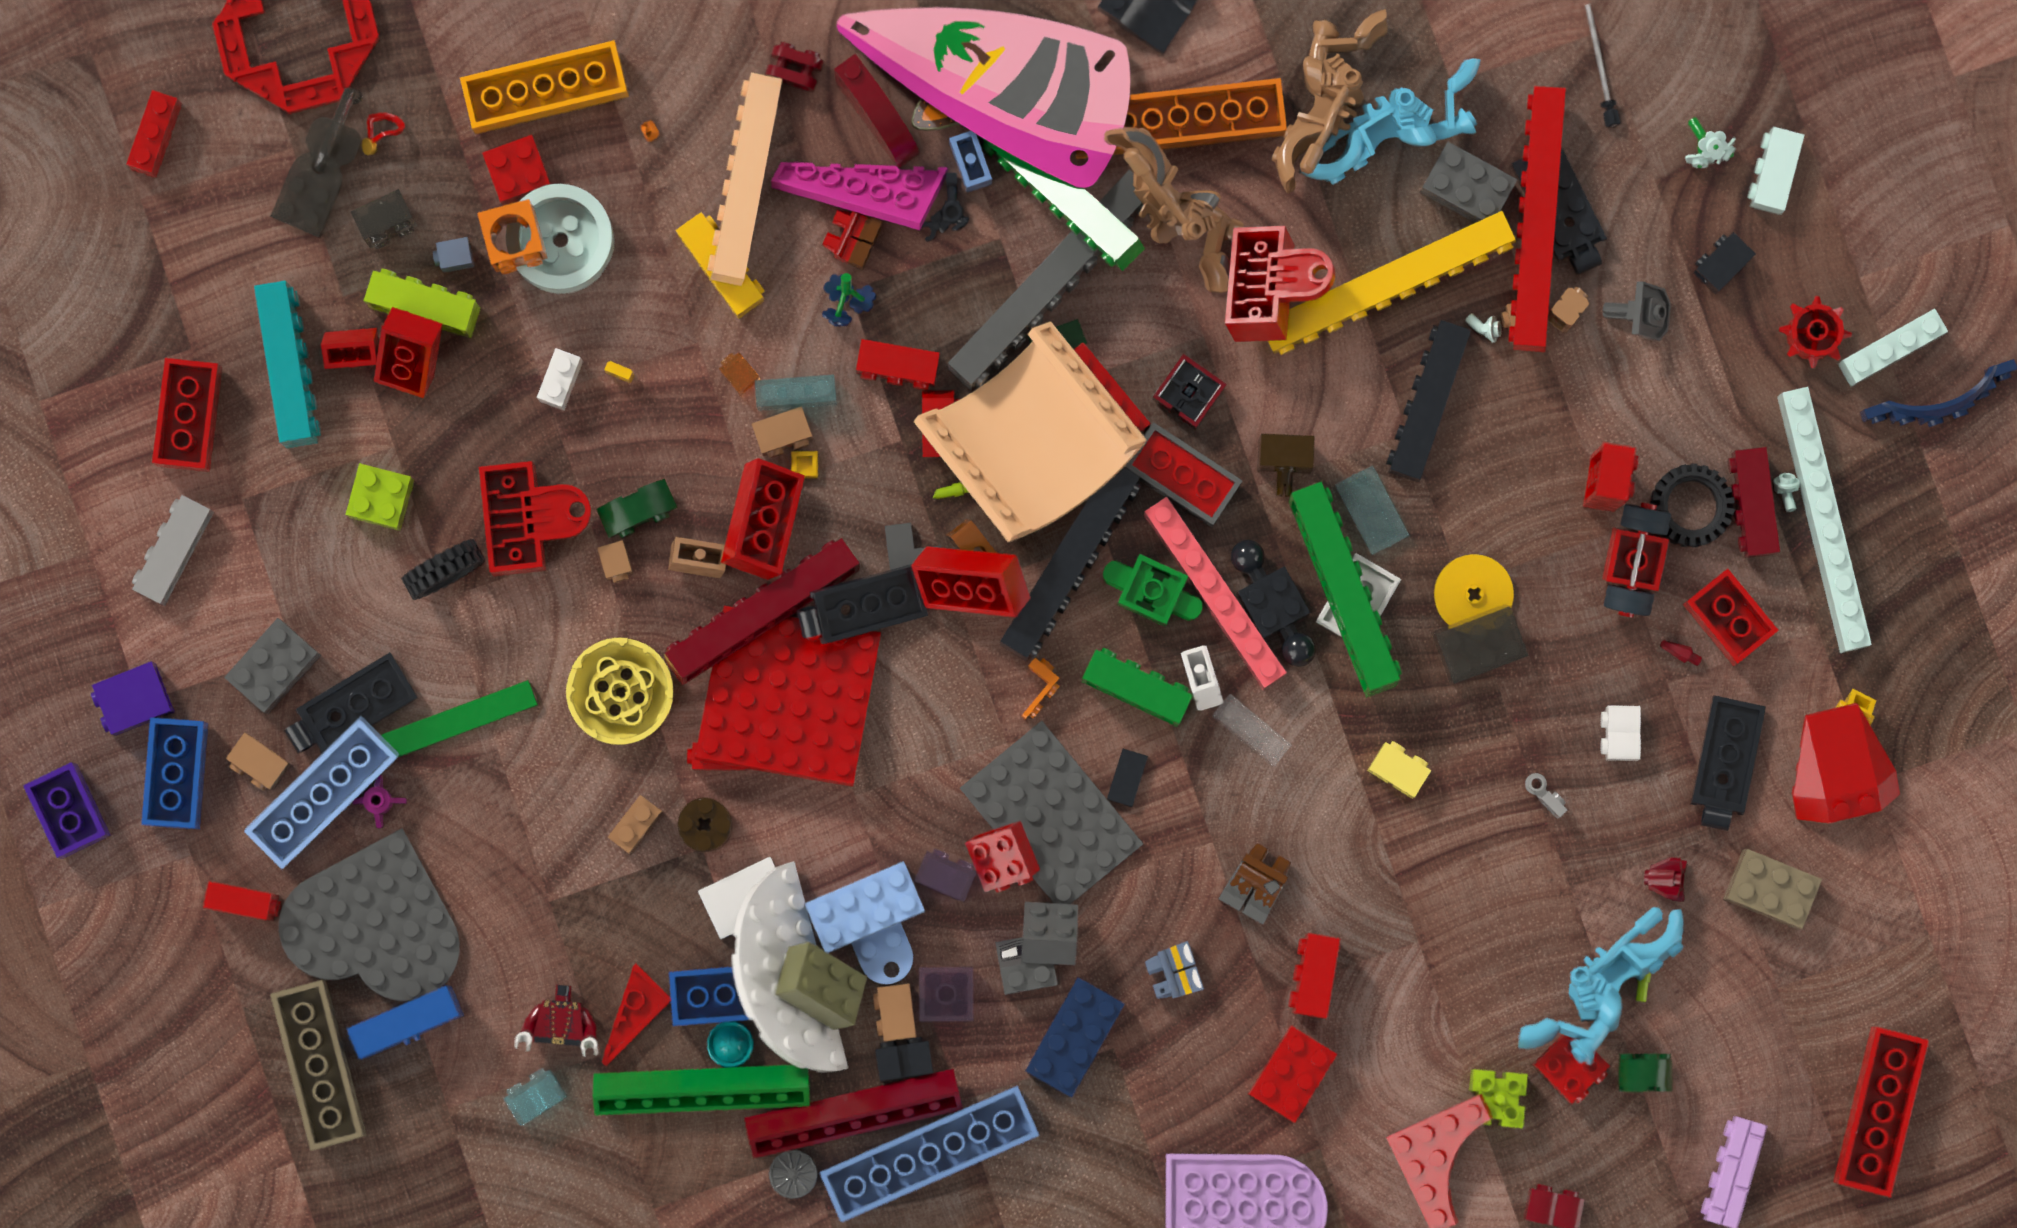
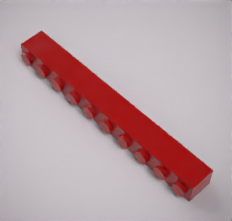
M1534 86L1533 94H1528L1527 110H1532L1531 120H1526L1525 136H1530L1529 145H1524L1523 161H1528L1527 171H1522L1521 187H1526L1525 197H1520L1519 213H1524L1523 223L1518 222L1517 238L1522 239L1521 249L1516 248L1515 264H1520L1519 274H1514L1513 290H1518L1517 300H1512L1511 316H1516L1515 326H1510L1508 341L1514 342L1513 350L1546 351L1566 88Z

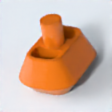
M648 120L641 125V131L647 141L651 142L658 137L659 131L652 120Z

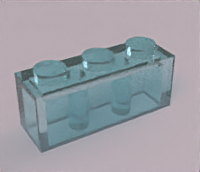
M834 375L755 381L758 411L798 408L801 406L837 405Z

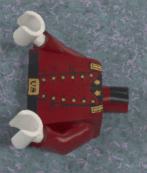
M556 985L555 1001L543 1000L542 1003L536 1004L525 1018L521 1031L516 1036L515 1048L518 1047L520 1042L527 1043L526 1051H529L532 1041L581 1046L584 1056H586V1049L594 1048V1053L597 1055L599 1052L596 1042L597 1025L589 1009L583 1007L582 1003L571 1002L572 986Z

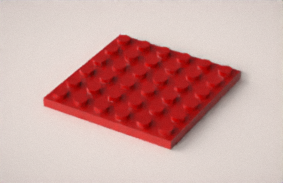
M724 606L723 612L726 613L733 609V607ZM788 617L714 665L711 670L695 760L853 787L881 632L871 631L822 644L820 642L822 634L804 638L799 619Z

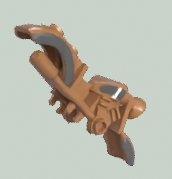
M1117 128L1106 131L1104 134L1105 142L1109 145H1116L1126 151L1124 159L1134 171L1133 186L1135 190L1133 192L1143 204L1139 217L1144 218L1146 214L1150 215L1151 221L1147 228L1152 229V239L1161 244L1168 243L1172 238L1182 235L1184 240H1197L1208 231L1203 251L1204 255L1200 260L1199 269L1204 277L1205 287L1209 292H1228L1230 260L1220 250L1223 241L1232 240L1233 228L1243 227V222L1230 218L1217 206L1221 201V196L1216 191L1198 190L1179 193L1175 190L1171 182L1178 168L1176 165L1172 166L1169 163L1165 153L1148 130L1144 128Z

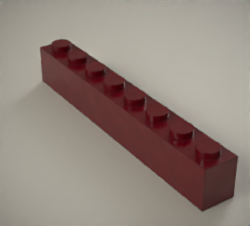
M841 538L836 542L834 540L827 542L821 548L822 551L814 556L810 554L804 557L799 562L800 565L793 570L790 568L784 570L781 575L777 576V580L770 585L768 583L761 585L755 590L756 594L750 598L743 597L734 603L733 609L726 613L720 612L711 619V623L703 628L702 626L696 627L688 634L689 637L682 642L678 640L670 644L664 653L665 661L682 686L796 613L797 610L813 602L814 598L810 597L809 592L840 584L859 572L860 563L844 540Z
M949 1069L810 1102V1106L788 1107L745 1117L744 1119L753 1159L963 1110L954 1069Z

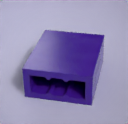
M152 661L92 685L94 690L91 693L92 700L96 708H101L103 717L100 718L105 732L110 731L111 735L117 736L150 723V718H162L175 713L158 667Z

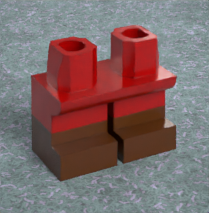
M837 210L832 224L843 228L844 231L841 237L828 232L822 245L834 253L835 258L863 271L883 223L878 219L869 218L858 212L852 211L849 213Z

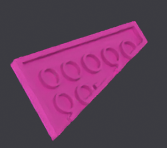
M781 162L771 180V188L920 230L944 183L948 167H938V171L924 170V167L914 166L913 170L898 169L897 166L855 165V168H840V164H830V167H815L813 163Z

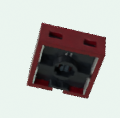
M1183 354L1154 394L1152 400L1169 412L1172 408L1179 413L1178 418L1196 430L1227 384Z

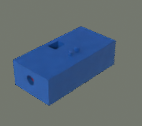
M445 986L350 1027L347 1031L359 1059H366L403 1042L405 1045L410 1044L409 1040L412 1038L415 1041L420 1040L419 1035L459 1019L464 1014L452 986Z

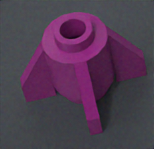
M379 775L375 779L374 787L368 789L363 798L354 799L352 804L364 805L369 812L374 814L376 828H383V814L387 813L393 804H407V798H392L391 793L383 789V775ZM377 795L381 797L379 805L372 803L373 799L377 798Z

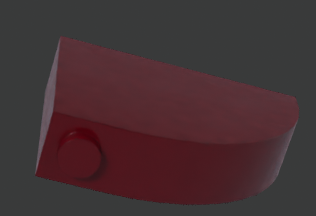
M856 53L834 68L837 87L899 169L920 154L918 146L902 118Z

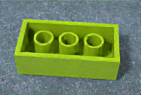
M381 269L380 272H372L364 302L370 309L389 314L391 308L395 307L443 323L442 330L468 338L472 337L480 307L472 295L460 291L457 292V295H454L447 291L446 287L437 284L427 287L422 284L421 280L407 276L406 280L400 279V277L396 276L397 273L386 269Z

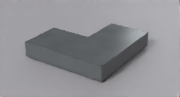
M911 523L885 526L890 570L913 564L925 548L914 549Z

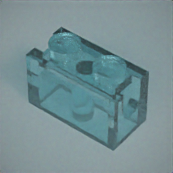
M542 1068L529 1076L531 1081L526 1085L522 1086L518 1083L506 1091L508 1096L503 1100L520 1126L525 1125L568 1097L552 1070L545 1072Z

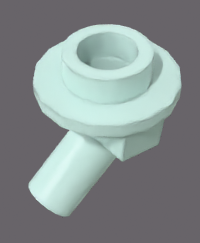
M1470 314L1465 321L1477 333L1485 335L1491 342H1496L1497 337H1501V323L1496 321L1495 316H1491L1485 324L1474 314Z
M1782 473L1773 480L1774 491L1778 494L1781 493L1786 512L1796 510L1792 492L1798 491L1800 480L1793 474Z

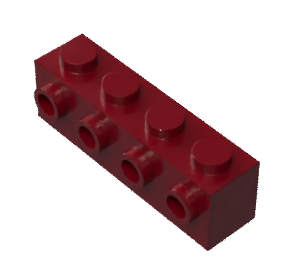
M1767 447L1736 450L1731 453V458H1728V469L1730 474H1734L1735 484L1731 485V489L1733 491L1732 497H1734V500H1737L1738 510H1735V522L1737 526L1741 527L1742 536L1738 537L1739 550L1744 552L1745 558L1776 555L1780 553Z

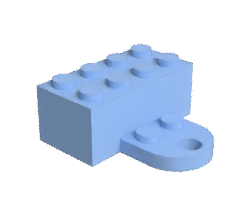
M904 861L805 903L825 952L830 953L852 944L864 973L871 980L880 984L896 983L908 974L913 963V952L901 922L922 914L925 910ZM888 962L898 964L899 974L896 977L889 978L885 975L884 966Z

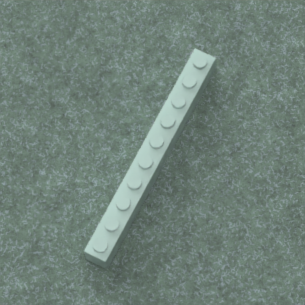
M1805 387L1783 392L1777 398L1796 475L1800 480L1799 487L1840 653L1865 648L1872 644L1809 388Z

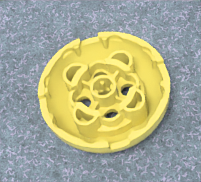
M628 638L606 639L586 649L573 664L566 686L567 703L576 723L591 737L609 744H631L650 736L665 721L673 701L672 677L664 660L648 645ZM630 669L632 677L629 680H624L621 677L622 670ZM606 681L609 688L606 692L598 690L597 685L599 682ZM618 688H625L624 697L616 695ZM637 692H641L645 696L644 701L640 704L635 703L633 700V696ZM615 704L621 708V712L617 716L610 714V707Z

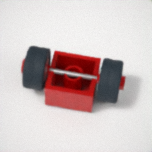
M1641 502V506L1625 504L1621 526L1638 530V532L1617 527L1612 529L1602 579L1626 585V587L1608 585L1606 590L1604 607L1617 610L1618 615L1634 618V614L1650 616L1654 594L1637 590V587L1659 591L1669 539L1648 533L1667 535L1671 513L1657 510V505Z

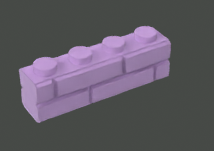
M1733 1116L1732 1121H1727L1724 1129V1136H1727L1725 1147L1720 1146L1716 1161L1720 1162L1717 1173L1712 1172L1708 1187L1712 1188L1710 1198L1704 1199L1701 1213L1705 1214L1704 1220L1730 1228H1738L1766 1133V1125Z

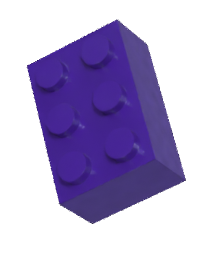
M71 762L23 785L57 858L64 859L111 836L78 764Z

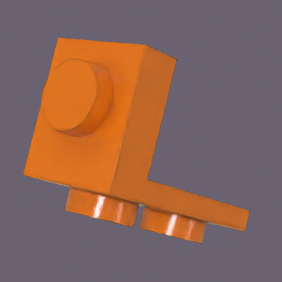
M1034 658L1028 665V668L1044 680L1047 685L1022 714L1021 717L1024 720L1029 716L1034 719L1043 708L1040 702L1045 696L1051 698L1060 687L1057 684L1060 678L1052 672L1054 666L1044 658L1040 661Z

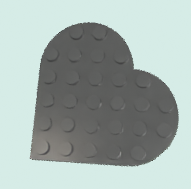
M403 828L299 884L287 897L280 913L279 936L281 944L289 959L300 970L308 975L325 980H342L359 974L366 985L374 992L392 1000L413 1001L442 988L451 978L458 962L460 942L455 924Z

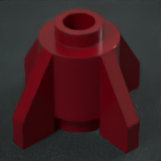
M1670 857L1656 864H1651L1650 869L1645 870L1644 885L1648 886L1649 891L1656 892L1667 899L1684 902V881L1688 865L1687 861L1681 860V858Z

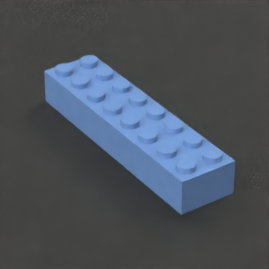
M1015 1086L820 1172V1175L839 1219L843 1222L1035 1138L1039 1134L1018 1086Z

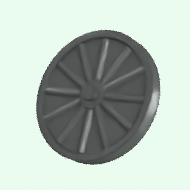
M789 1150L782 1152L771 1163L769 1169L770 1183L774 1190L783 1197L791 1199L803 1197L815 1186L817 1181L816 1165L813 1159L802 1151Z

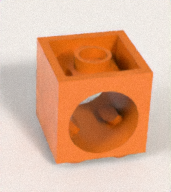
M530 199L477 213L490 262L496 272L501 271L502 274H509L517 271L516 267L527 264V267H535L543 264L542 260L548 259L535 209ZM510 223H519L525 228H531V240L528 241L525 249L517 254H509L504 250L499 251L496 248L497 235L504 226Z

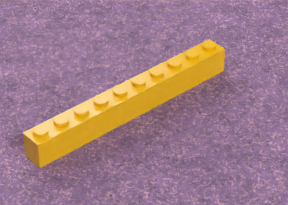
M1503 211L1328 291L1319 299L1306 301L1289 309L1287 340L1268 341L1274 354L1280 352V355L1289 353L1295 349L1294 345L1301 341L1308 344L1318 339V334L1325 330L1331 333L1342 328V322L1351 318L1353 322L1366 317V311L1376 307L1377 311L1390 306L1392 304L1390 300L1400 296L1401 299L1408 298L1416 293L1415 289L1422 285L1425 288H1429L1440 282L1439 278L1446 274L1453 277L1465 271L1463 267L1472 262L1476 266L1489 260L1487 256L1497 251L1500 255L1513 249L1512 244L1516 242V239Z

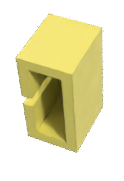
M1393 741L1391 744L1385 742L1367 771L1384 782L1393 784L1392 787L1408 797L1415 798L1431 772L1427 768L1428 763L1416 755L1413 759L1404 754L1406 749Z

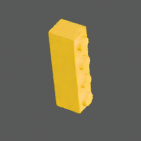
M700 212L679 227L676 233L708 278L711 279L712 271H708L707 268L710 255H715L717 246L712 245L714 232L719 227L710 215L705 217ZM746 273L742 286L711 280L738 319L764 301L761 295L765 292L757 279L751 281Z

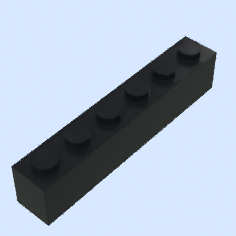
M1443 320L1439 322L1438 326H1432L1428 340L1433 341L1429 351L1424 350L1420 365L1424 366L1421 376H1415L1411 390L1416 391L1413 401L1407 400L1403 415L1407 416L1404 426L1399 424L1394 438L1399 441L1396 451L1391 449L1386 464L1390 465L1389 473L1415 482L1421 480L1471 332L1470 329Z

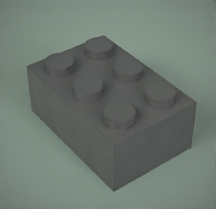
M1447 142L1420 193L1476 223L1501 211L1518 179Z
M277 618L224 678L263 713L269 714L320 658L321 654L283 620Z

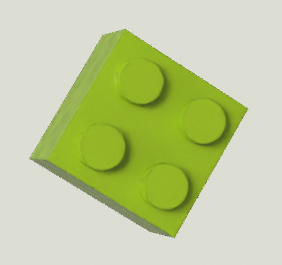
M359 463L345 515L352 519L401 531L414 479L411 476Z

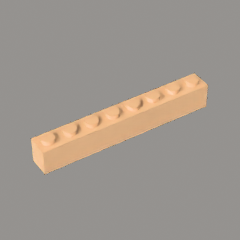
M751 73L749 80L743 81L741 96H745L744 106L739 105L736 120L741 122L739 130H734L731 145L736 146L734 155H729L726 170L731 171L729 180H724L722 195L726 196L725 205L720 204L717 220L721 221L720 230H715L712 245L717 247L715 255H710L707 270L712 271L710 280L739 286L743 284L782 83L780 78Z

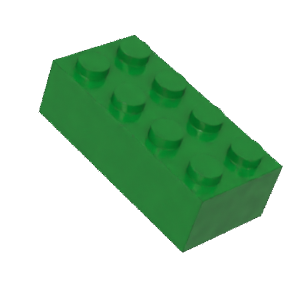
M1102 648L1101 651L1095 650L1082 677V683L1178 727L1193 696L1188 693L1190 688L1178 682H1175L1174 686L1164 682L1166 677L1151 670L1150 674L1140 670V664L1129 659L1124 663L1116 659V653L1106 648Z

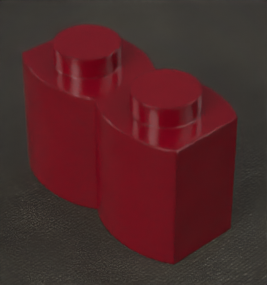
M1537 1184L1536 1189L1529 1188L1524 1220L1561 1228H1579L1585 1200L1578 1198L1579 1192L1563 1189L1562 1194L1553 1193V1187Z

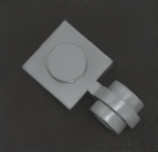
M1534 773L1527 777L1525 781L1526 790L1539 798L1538 800L1557 819L1560 818L1567 811L1564 807L1566 804L1564 799L1556 792L1553 794L1549 791L1547 792V781L1543 775ZM1533 779L1539 780L1540 787L1538 789L1532 787Z

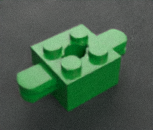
M1139 554L1134 568L1119 561H1111L1104 568L1103 580L1105 583L1123 591L1117 605L1164 627H1166L1171 614L1187 621L1195 620L1201 614L1202 601L1197 596L1182 590L1188 575Z

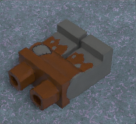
M1257 843L1249 854L1246 853L1218 899L1240 911L1251 889H1253L1254 891L1242 913L1263 925L1288 879L1286 875L1291 862L1279 855L1271 868L1263 863L1269 849Z

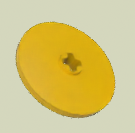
M1470 554L1452 560L1442 569L1434 587V601L1439 615L1449 626L1463 633L1480 634L1496 628L1505 620L1513 604L1514 590L1509 574L1497 561L1483 555ZM1470 588L1474 590L1476 588L1479 589L1477 594L1480 598L1478 600L1472 599L1470 601L1468 599L1470 594L1467 591Z

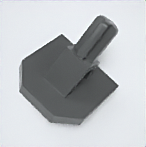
M1637 282L1635 301H1628V304L1606 302L1603 305V317L1627 319L1629 322H1633V335L1652 341H1660L1669 330L1671 303L1664 288L1646 282Z

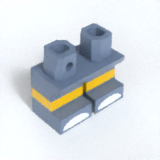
M1188 941L1157 953V956L1145 961L1149 975L1163 971L1166 979L1164 982L1153 985L1157 999L1170 996L1176 998L1204 990L1197 967L1173 974V971L1195 964Z

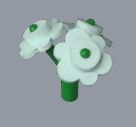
M1696 117L1688 121V125L1698 139V154L1687 155V163H1692V166L1695 168H1706L1708 164L1714 163V160H1717L1716 163L1719 164L1723 159L1728 161L1734 156L1733 153L1736 149L1733 147L1736 140L1734 137L1730 143H1727L1724 132L1717 131L1714 133L1709 131L1706 133Z

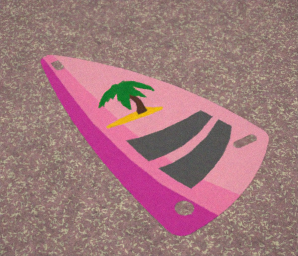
M913 8L875 10L846 14L840 17L837 22V29L845 38L920 98L1004 151L1075 187L1086 188L1092 186L1106 168L1116 149V145H1109L1105 142L1104 134L1108 130L1124 128L1130 97V68L1127 49L1118 40L1045 19L976 9ZM858 21L869 28V33L861 35L851 29V27ZM1108 50L1114 51L1115 57L1104 71H1095L1094 66ZM1076 150L1086 152L1088 162L1082 166L1072 164L1070 161L1072 152Z

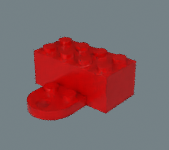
M1285 226L1233 228L1225 325L1234 341L1287 340L1290 302L1319 299L1334 284L1335 268L1328 255L1318 249H1294L1295 244ZM1324 269L1328 271L1324 278H1315V274L1319 270Z
M532 461L479 467L489 573L491 575L503 576L546 571L543 541L572 538L582 533L588 526L591 519V505L587 496L577 487L567 484L538 487L536 466ZM574 503H582L585 506V513L581 517H573L571 515L570 508Z

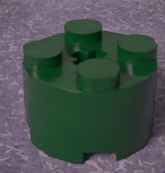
M1619 1054V1092H1673L1671 1054Z

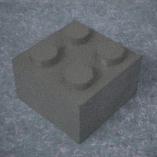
M1025 902L1022 962L1075 965L1078 905Z

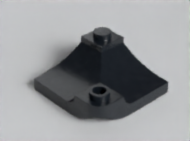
M1102 0L1098 5V11L1118 23L1119 27L1164 55L1199 0Z

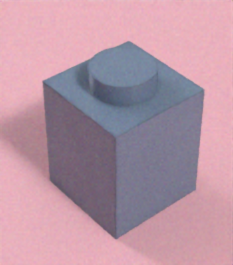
M467 237L436 243L437 250L433 251L436 267L440 266L443 273L475 267L470 241Z

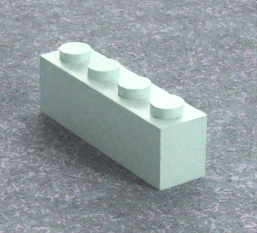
M1933 309L1838 363V366L1852 387L1947 333L1948 330L1937 311Z

